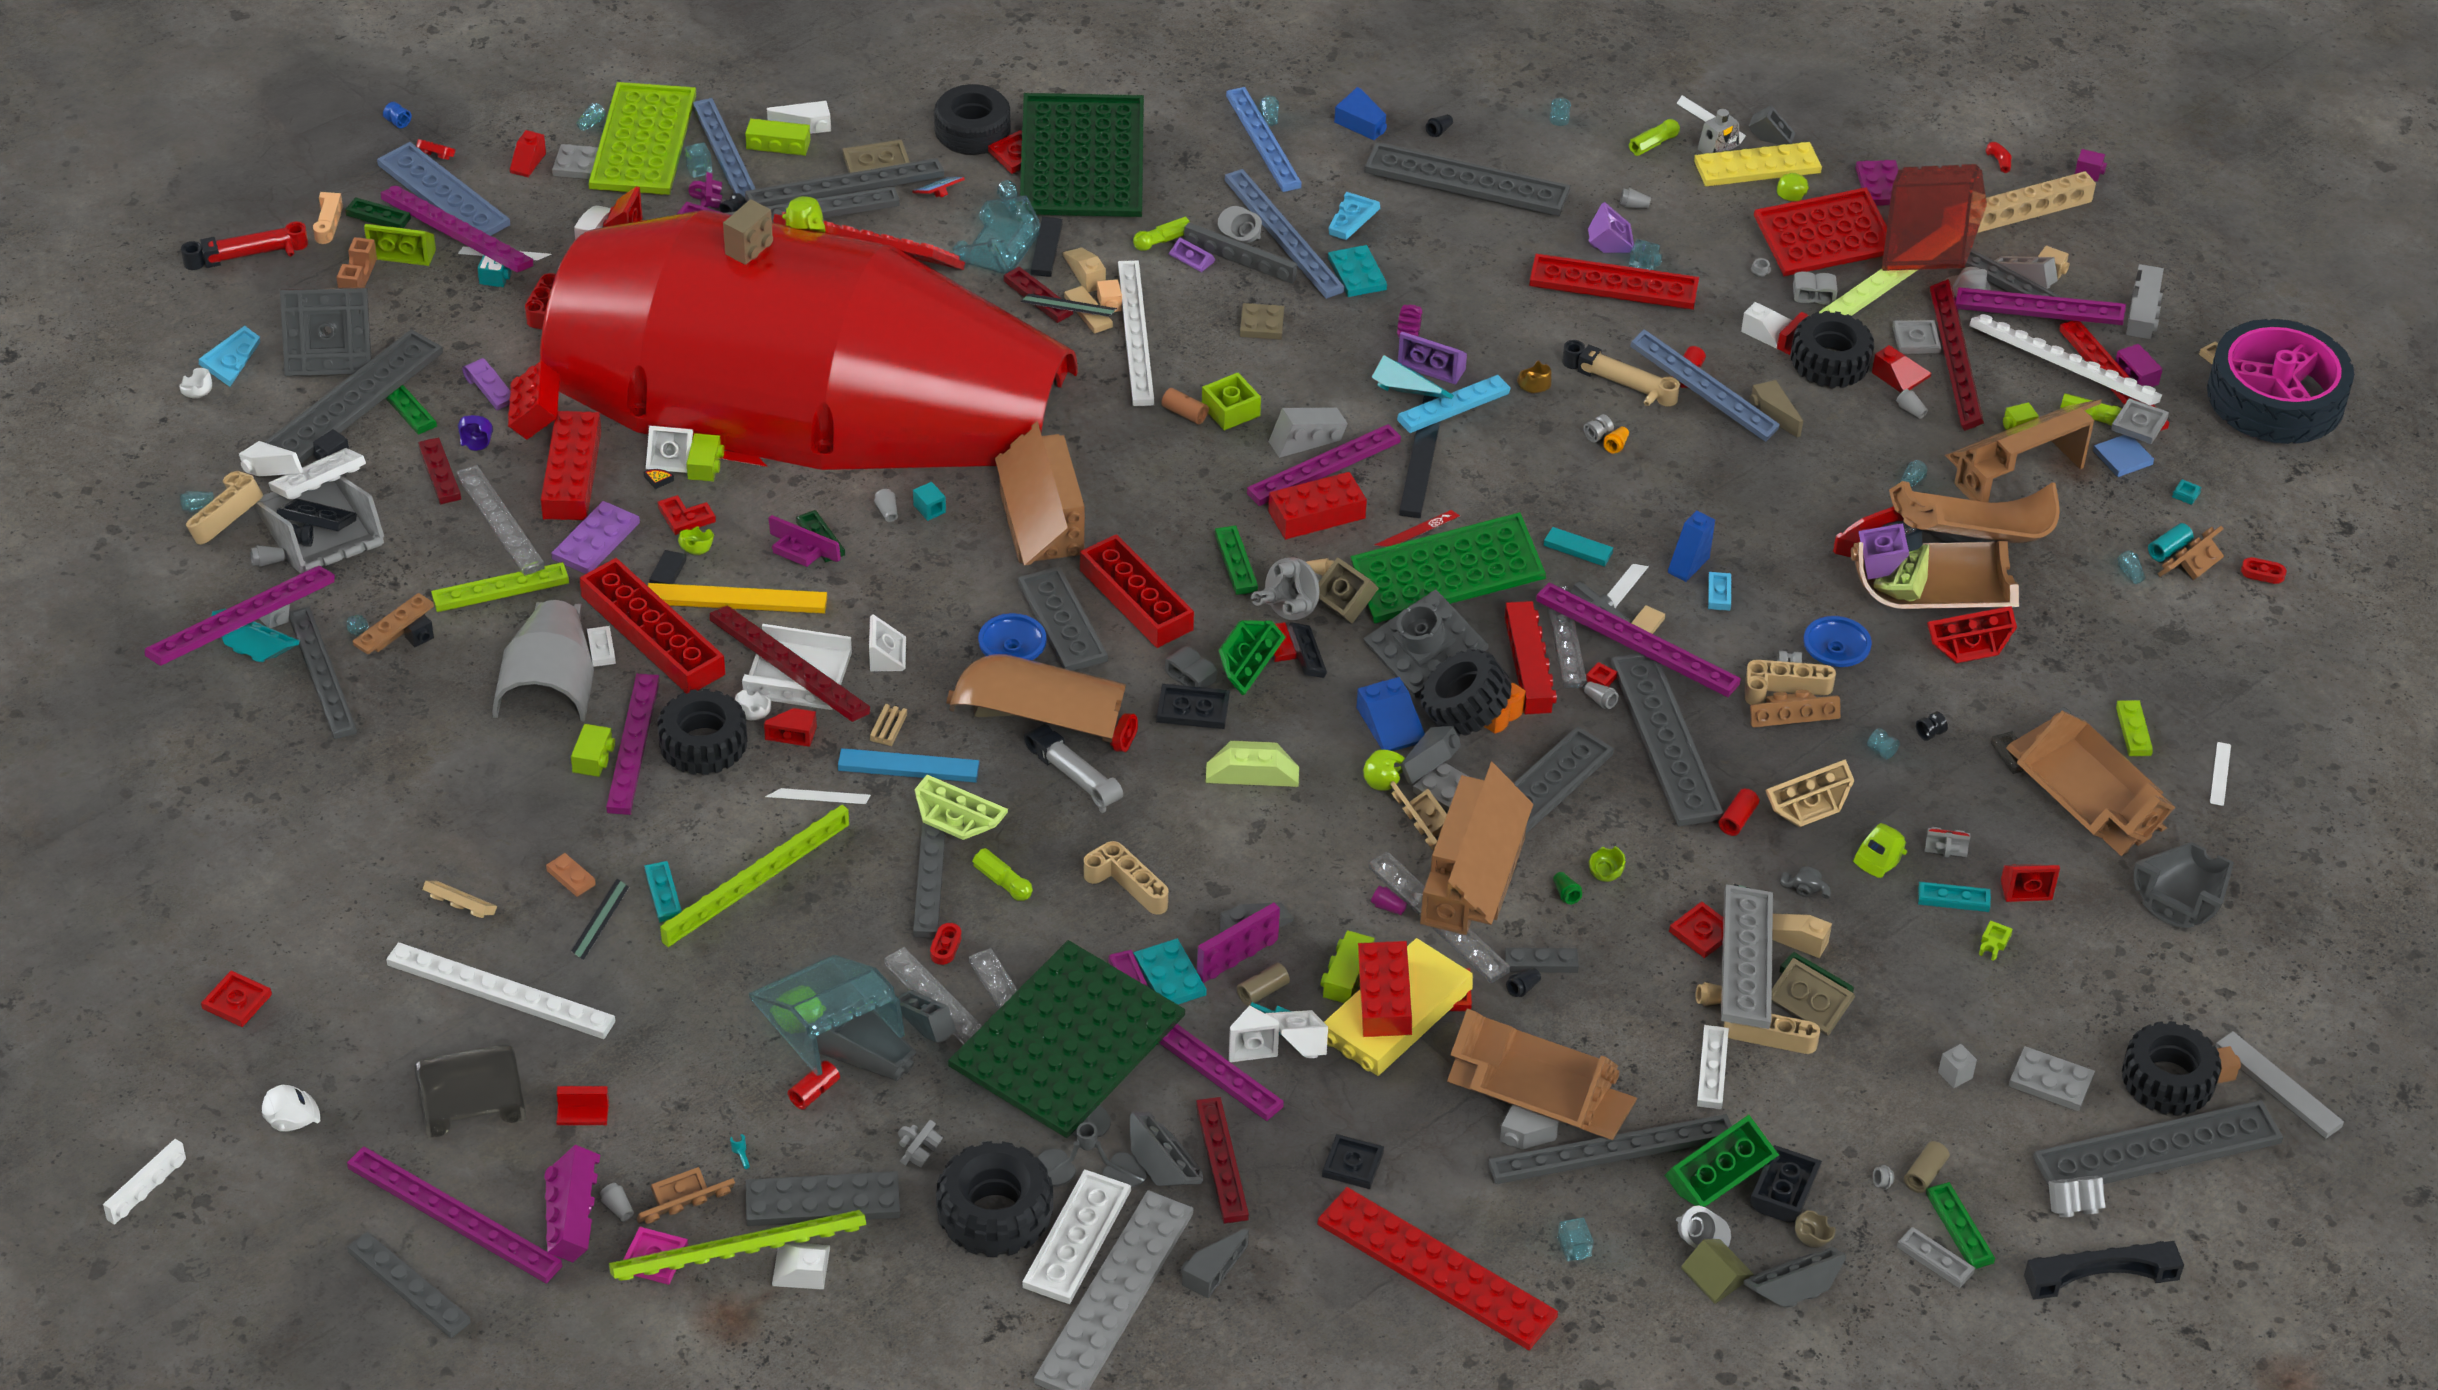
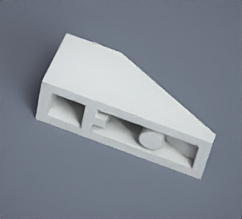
M827 101L767 108V120L810 125V134L831 131Z
M261 441L239 453L242 469L246 473L255 476L300 474L303 472L295 452Z

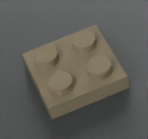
M1243 303L1240 337L1282 340L1284 306Z

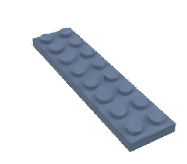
M411 142L377 159L379 167L416 196L491 236L510 226V219Z

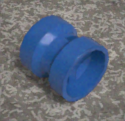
M397 102L388 103L383 111V117L398 128L406 127L412 118L411 112L402 108Z

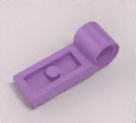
M484 358L462 368L466 380L470 384L475 383L496 410L510 405L511 391Z

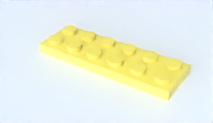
M1810 142L1695 155L1694 158L1695 165L1705 186L1781 178L1789 173L1800 175L1821 173L1822 169Z

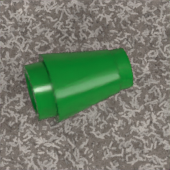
M1558 872L1554 875L1553 882L1561 900L1570 905L1577 903L1582 898L1581 886L1564 872Z

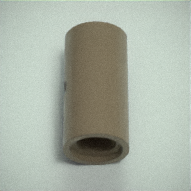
M1277 962L1259 972L1258 975H1254L1237 985V993L1241 1001L1249 1006L1251 1002L1256 1003L1289 984V974L1285 967Z
M1929 1142L1904 1176V1182L1907 1187L1917 1193L1925 1192L1949 1159L1948 1149L1939 1142Z

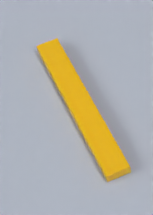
M648 583V587L670 606L721 608L728 605L732 609L825 613L827 604V592Z

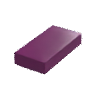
M1132 949L1109 955L1110 965L1147 986Z

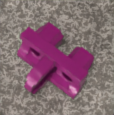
M706 172L705 182L693 181L689 185V195L700 199V206L718 209L722 201V195H720L722 182L712 180L713 173Z

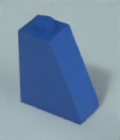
M1359 87L1354 89L1335 107L1334 123L1372 140H1375L1386 131V114Z
M1697 510L1687 519L1668 568L1669 574L1687 582L1710 558L1715 519Z

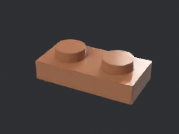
M566 853L546 865L547 872L576 897L596 885L595 878Z

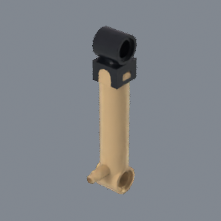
M1569 340L1564 344L1562 363L1565 367L1578 369L1577 372L1589 377L1596 374L1647 394L1648 396L1644 401L1646 406L1653 403L1656 398L1659 404L1663 406H1673L1678 402L1680 383L1674 377L1662 378L1601 354L1602 349L1588 344L1585 348V345L1579 340Z

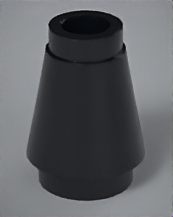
M1448 114L1430 118L1425 126L1426 132L1432 137L1441 136L1453 124V118Z
M1533 968L1511 975L1506 982L1507 991L1513 997H1523L1541 980V974L1537 969Z

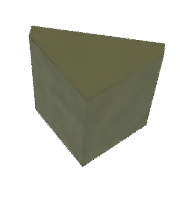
M1703 1239L1681 1266V1269L1714 1304L1743 1285L1745 1279L1754 1275L1721 1239Z

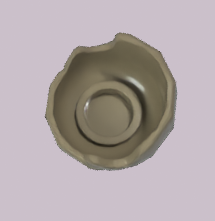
M1810 1210L1800 1214L1795 1221L1797 1237L1805 1246L1819 1248L1830 1242L1835 1236L1836 1229L1828 1225L1827 1216L1818 1215L1815 1211Z

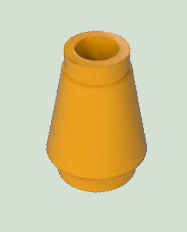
M1621 426L1606 435L1604 438V448L1609 453L1622 451L1629 436L1628 429Z

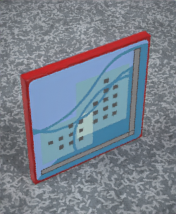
M945 177L912 190V192L919 194L934 192L936 198L939 196L941 198L948 195L946 187L965 179L964 177Z

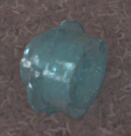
M362 615L350 616L347 619L348 631L351 634H356V636L361 635L368 629L367 620Z

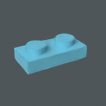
M1709 572L1708 609L1730 611L1731 573Z

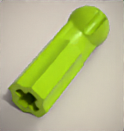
M1673 119L1665 120L1657 127L1651 128L1630 139L1628 144L1630 151L1635 156H1639L1660 145L1662 142L1675 138L1680 132V125Z
M1185 216L1157 226L1156 229L1148 232L1139 231L1133 238V244L1138 250L1147 251L1152 245L1184 236L1185 226L1189 220Z
M2064 393L2060 409L2093 400ZM2101 403L2084 411L2095 421L2112 426V423L2122 409L2118 406Z
M986 848L981 849L975 854L972 860L974 867L994 883L1007 890L1013 899L1025 901L1030 898L1033 888L1027 879L1017 875L1011 870V867Z

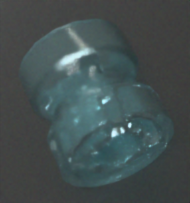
M1556 98L1551 102L1550 122L1552 124L1564 126L1569 123L1570 101L1565 98Z
M1882 728L1876 729L1867 742L1869 748L1879 751V754L1885 759L1891 758L1898 750L1900 744L1898 739L1893 736L1889 737Z

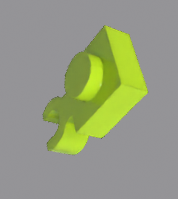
M1990 920L1982 936L1979 955L1982 956L1985 951H1989L1992 953L1991 960L1994 961L1997 958L1998 951H2004L2013 929Z

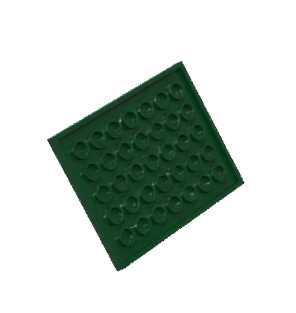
M1024 93L1020 215L1142 217L1144 95Z
M1067 940L948 1060V1066L1058 1134L1068 1138L1185 1016V1009Z

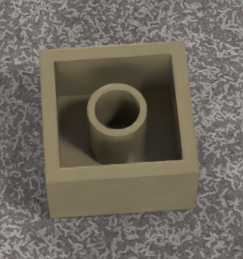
M750 199L724 221L725 254L746 265L750 260L755 259L766 247H769L773 242L771 209Z
M1337 557L1319 581L1318 600L1353 624L1379 588L1369 578Z

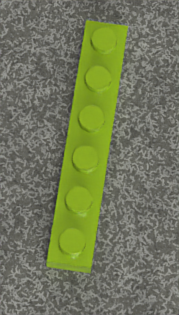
M561 562L433 590L431 594L436 611L441 612L569 584V577L564 563Z

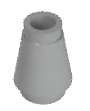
M1623 188L1620 197V204L1626 208L1648 209L1651 197L1631 188Z
M1905 389L1897 397L1896 402L1899 403V407L1919 419H1922L1927 414L1928 409L1914 391Z
M881 489L876 492L874 503L887 522L895 521L898 518L895 494L890 489Z
M256 545V548L250 549L252 566L257 565L259 568L284 561V549Z
M1589 682L1584 689L1585 694L1603 709H1611L1618 702L1619 695L1614 688Z
M611 1183L601 1190V1202L621 1221H626L633 1216L634 1211L622 1186H618L617 1183Z

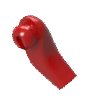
M1990 142L1987 145L1986 154L1988 156L1990 154L1995 156L1999 162L2001 172L2008 173L2011 170V154L1999 143Z

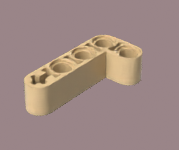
M234 471L226 475L223 483L227 489L187 521L186 526L197 544L201 545L209 542L263 497V493L252 475L240 471Z
M1752 660L1747 666L1745 700L1750 705L1764 703L1767 691L1795 693L1797 690H1808L1813 695H1828L1833 691L1836 671L1828 665Z
M1107 842L1084 857V879L1087 882L1096 884L1112 876L1152 914L1157 915L1167 911L1169 893L1167 886L1119 842Z
M1771 1014L1769 1029L1724 1021V1027L1729 1028L1728 1038L1804 1054L1815 1052L1818 1046L1820 1028L1816 1023Z

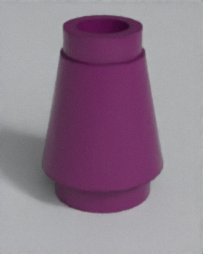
M1379 885L1371 899V903L1375 904L1376 908L1401 916L1408 905L1407 902L1387 886L1382 887Z

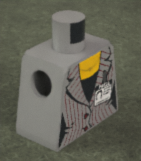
M1719 109L1716 117L1704 123L1698 145V150L1703 154L1729 151L1739 146V123L1729 115L1728 110Z

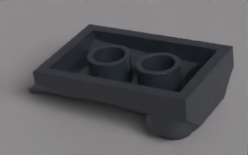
M1774 1145L1773 1147L1779 1156L1764 1166L1751 1195L1750 1203L1761 1214L1784 1222H1795L1796 1218L1802 1213L1822 1161Z

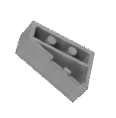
M2139 264L2131 297L2126 335L2151 339L2152 332H2157L2159 319L2155 318H2159L2161 306L2157 305H2161L2163 293H2160L2164 268Z
M1282 408L1268 442L1277 456L1281 458L1341 441L1348 423L1338 408Z

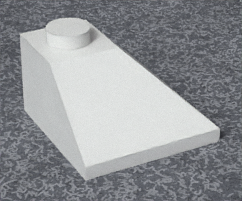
M1754 302L1744 312L1741 332L1777 349L1779 333L1792 320Z
M649 426L646 469H662L687 473L686 463L692 444L693 429Z
M1312 1010L1266 1013L1268 1016L1279 1021V1032L1304 1057L1317 1058L1318 1055L1327 1054L1328 1026Z
M785 1242V1245L777 1250L772 1286L824 1289L830 1245Z

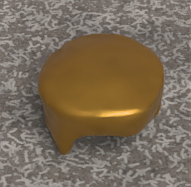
M1538 360L1533 367L1520 372L1517 383L1521 389L1529 393L1546 391L1551 387V368L1547 364L1543 365Z

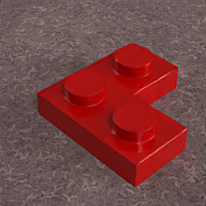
M678 495L658 501V509L675 535L680 534L685 529L692 530L696 526L702 527L716 522V516L707 502L686 509Z

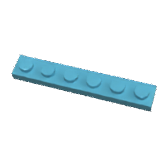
M1495 375L1452 392L1451 394L1454 395L1452 399L1439 397L1398 414L1397 421L1409 433H1412L1509 394L1511 387L1499 375Z

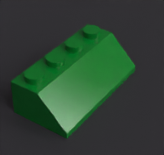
M1747 1115L1673 1166L1664 1176L1680 1197L1695 1206L1706 1207L1778 1157L1779 1154L1751 1116Z

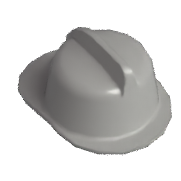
M1230 206L1220 214L1218 227L1225 235L1246 244L1252 243L1256 239H1261L1262 221L1256 213L1240 206Z
M1966 267L1959 275L1945 279L1950 280L1954 297H1957L1958 287L1991 290L1990 284L1987 281V271L1977 267Z
M1700 1205L1692 1206L1682 1216L1676 1218L1680 1237L1695 1249L1703 1239H1721L1727 1247L1729 1246L1731 1230L1727 1222L1707 1208Z

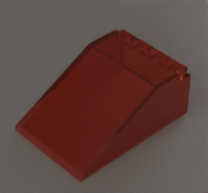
M1963 164L1961 167L1959 165H1942L1941 168L1939 166H1922L1921 169L1916 166L1903 167V170H1898L1892 186L1882 263L1883 271L1965 268L1987 207L1983 173L1977 164Z

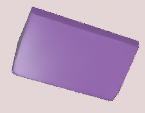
M1180 237L1168 253L1170 256L1199 272L1204 271L1216 260L1212 254Z

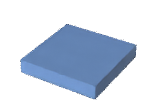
M2126 435L2094 445L2093 452L2117 477L2153 465L2154 458L2134 438Z

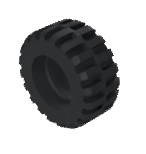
M1830 311L1816 312L1804 318L1797 325L1790 358L1794 368L1798 370L1797 372L1802 377L1805 376L1807 381L1815 382L1818 386L1822 387L1826 385L1829 388H1835L1836 386L1843 388L1847 387L1848 384L1853 385L1865 377L1873 355L1874 338L1866 325L1863 326L1862 321L1853 319V316L1849 314L1843 315L1838 311H1835V313H1830ZM1823 347L1834 348L1840 351H1831Z
M1467 649L1466 652L1460 651L1455 656L1446 658V661L1442 664H1438L1436 670L1428 675V680L1424 682L1423 690L1421 691L1422 707L1436 726H1454L1458 736L1461 734L1464 736L1470 735L1473 731L1478 732L1482 730L1483 726L1491 724L1495 717L1498 718L1501 710L1505 709L1508 704L1507 699H1510L1512 688L1509 676L1491 653L1479 649Z
M695 689L690 690V693L687 694L683 692L676 699L672 698L667 703V706L663 707L658 717V736L661 754L671 766H676V769L681 772L688 771L692 775H696V773L709 775L711 772L716 774L722 772L723 768L728 769L732 767L734 761L738 762L746 751L748 739L745 712L739 702L734 701V698L728 694L723 695L721 691L715 690V692H712L710 689L697 691ZM700 728L717 730V732L706 736L688 734L690 731Z
M2163 1021L2156 1022L2154 1026L2149 1024L2143 1027L2142 1030L2137 1031L2129 1041L2122 1066L2123 1083L2127 1085L2126 1089L2131 1095H2135L2134 1099L2140 1104L2144 1103L2147 1109L2152 1111L2155 1109L2160 1111V1114L2165 1115L2167 1112L2173 1113V1115H2182V1112L2189 1114L2195 1112L2196 1109L2204 1107L2213 1097L2221 1071L2219 1052L2215 1046H2212L2213 1042L2208 1037L2202 1036L2203 1033L2198 1029H2191L2190 1025L2184 1023L2183 1025H2178L2173 1021H2169L2168 1024H2164ZM2154 1063H2175L2187 1070L2188 1074H2170L2159 1069Z

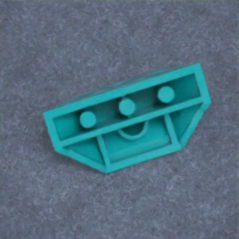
M226 609L212 611L211 616H214ZM255 621L222 636L224 644L233 648L234 652L248 654L252 656L253 660L258 662H265L267 659L276 658L299 645L300 642L296 638H292Z

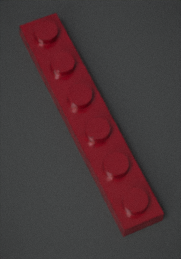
M1221 1097L1196 1100L1197 1113L1223 1223L1248 1221V1208Z

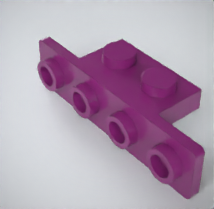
M771 515L768 517L770 534L780 538L779 541L772 545L773 553L806 567L820 556L835 562L841 560L838 542Z

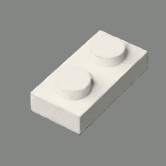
M610 626L587 629L593 667L616 664Z

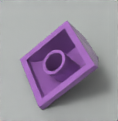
M1602 203L1588 228L1590 244L1603 253L1634 252L1635 246L1631 224L1608 204Z
M1903 523L1859 531L1860 542H1863V559L1867 579L1890 576L1909 556Z

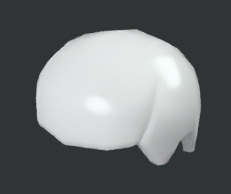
M196 368L193 370L191 377L183 376L182 383L179 385L181 393L193 399L207 395L212 389V379L209 370L206 368Z
M746 690L736 694L735 700L742 706L746 720H760L770 713L771 701L767 696L761 695L759 691H756L753 695H749Z

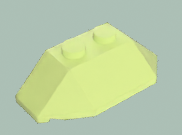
M1922 545L1919 549L1909 552V556L1890 576L1875 579L1874 588L1896 599H1905L1906 601L1920 599L1928 578L1929 545Z
M1230 741L1207 762L1206 783L1298 787L1299 766L1278 743Z
M926 775L915 788V795L923 823L962 840L995 828L1008 813L1007 808L929 775Z

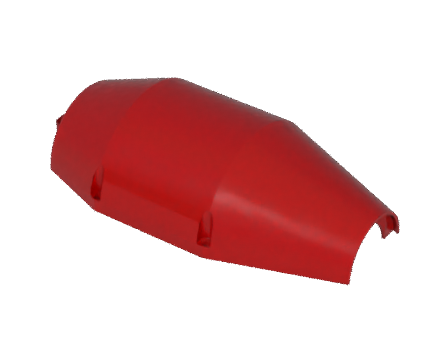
M700 210L592 229L581 234L566 252L557 273L542 275L525 304L527 325L542 330L540 361L560 374V393L600 412L604 416L637 433L649 435V426L693 429V436L694 433L720 436L721 445H724V450L758 456L760 458L819 470L997 466L995 458L1000 453L1004 454L1011 448L1010 444L1022 434L1026 435L1036 421H1038L1042 433L1045 410L1054 378L1056 377L1057 387L1061 388L1068 372L1074 376L1078 374L1077 358L1074 350L894 246L809 229H795L772 222L773 242L769 247L761 251L755 259L750 260L745 265L725 254L723 222L732 214L711 210Z

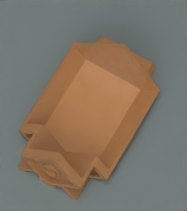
M2102 399L2066 406L1946 454L1945 456L1957 467L1954 484L1970 500L1988 502L1993 479L2014 470L2017 454L2052 441L2079 469L2084 468L2094 419L2084 410L2101 404Z
M1038 421L1031 426L1032 429L1026 435L1022 434L1010 444L1011 448L1004 454L1000 453L995 458L1000 476V495L1018 561L1024 565H1031L1034 561L1080 555V551L1084 550L1085 506L1064 435L1059 436V434L1042 436Z
M2062 710L2060 713L2055 714L2051 720L2021 736L2006 747L2018 759L2017 764L2093 835L2102 838L2120 856L2128 853L2134 843L2139 846L2151 839L2152 833L2155 830L2159 829L2162 832L2167 829L2162 822L2175 809V806L2162 795L2164 793L2085 720Z
M1492 761L1485 780L1461 775L1432 854L1431 872L1423 891L1420 924L1467 935L1472 920L1492 925L1493 919H1498L1525 841L1526 825L1533 803Z
M1466 1010L1451 1052V1056L1455 1058L1447 1082L1611 1140L1615 1138L1638 1099L1610 1089L1612 1084H1616L1620 1071L1617 1070V1064L1605 1056L1601 1055L1599 1059L1519 1031L1509 1025L1486 1018L1476 1011Z

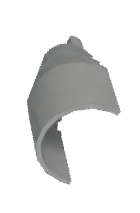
M559 600L536 602L535 611L504 650L493 703V718H498L501 699L506 691L521 685L537 684L552 687L566 694L576 704L580 714V721H585L594 667L581 623L582 604H574L572 606Z

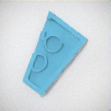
M1346 192L1344 201L1339 205V212L1335 214L1329 226V235L1347 240L1380 210V202Z
M243 326L199 358V365L208 369L212 375L231 387L260 344V336L246 326Z

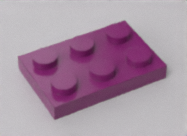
M1896 160L1856 162L1855 168L1861 188L1867 187L1876 206L1907 205L1908 198Z

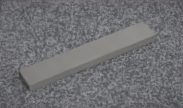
M2234 1031L2216 1043V1048L2231 1046L2235 1055H2238L2240 1059V1069L2325 1139L2343 1127L2344 1121Z

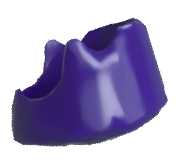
M463 416L458 423L461 446L466 445L473 451L487 448L493 433L491 422L482 416Z

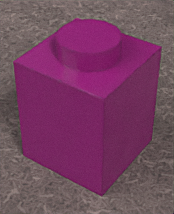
M2081 149L2075 174L2086 171L2094 181L2098 182L2100 174L2104 175L2107 163H2104L2105 154Z

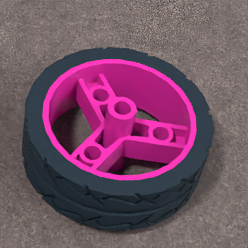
M2252 320L2229 330L2219 341L2207 384V393L2211 399L2209 401L2214 411L2223 420H2226L2227 424L2239 432L2272 443H2305L2326 436L2335 430L2342 421L2355 375L2354 367L2350 363L2352 361L2347 351L2338 342L2333 341L2332 337L2316 328L2290 320ZM2308 375L2322 387L2324 392L2311 397L2300 382Z

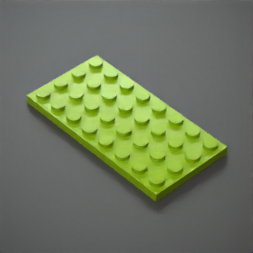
M617 82L589 179V189L629 192L635 187H640V193L670 195L693 109V102L696 97V87Z

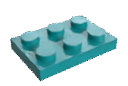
M1367 245L1328 252V260L1339 281L1344 285L1347 297L1387 290V282Z
M1178 938L1133 952L1148 986L1176 1004H1181L1207 995L1204 983Z

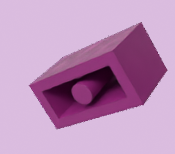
M2139 344L2117 351L2115 361L2130 378L2137 381V384L2150 387L2159 385L2163 369Z

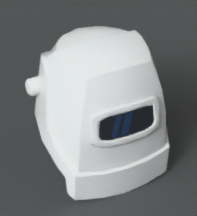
M276 1086L269 1090L264 1097L262 1103L263 1117L278 1131H292L312 1122L318 1124L321 1121L320 1111L314 1099L305 1091H301L294 1086Z

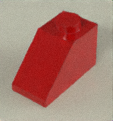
M525 130L516 143L510 173L524 177L531 175L546 155L544 134Z
M792 708L766 720L764 723L765 740L810 747L817 728L816 711Z

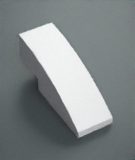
M593 206L588 209L574 227L575 240L589 230L603 228V222L605 219H608L611 208Z

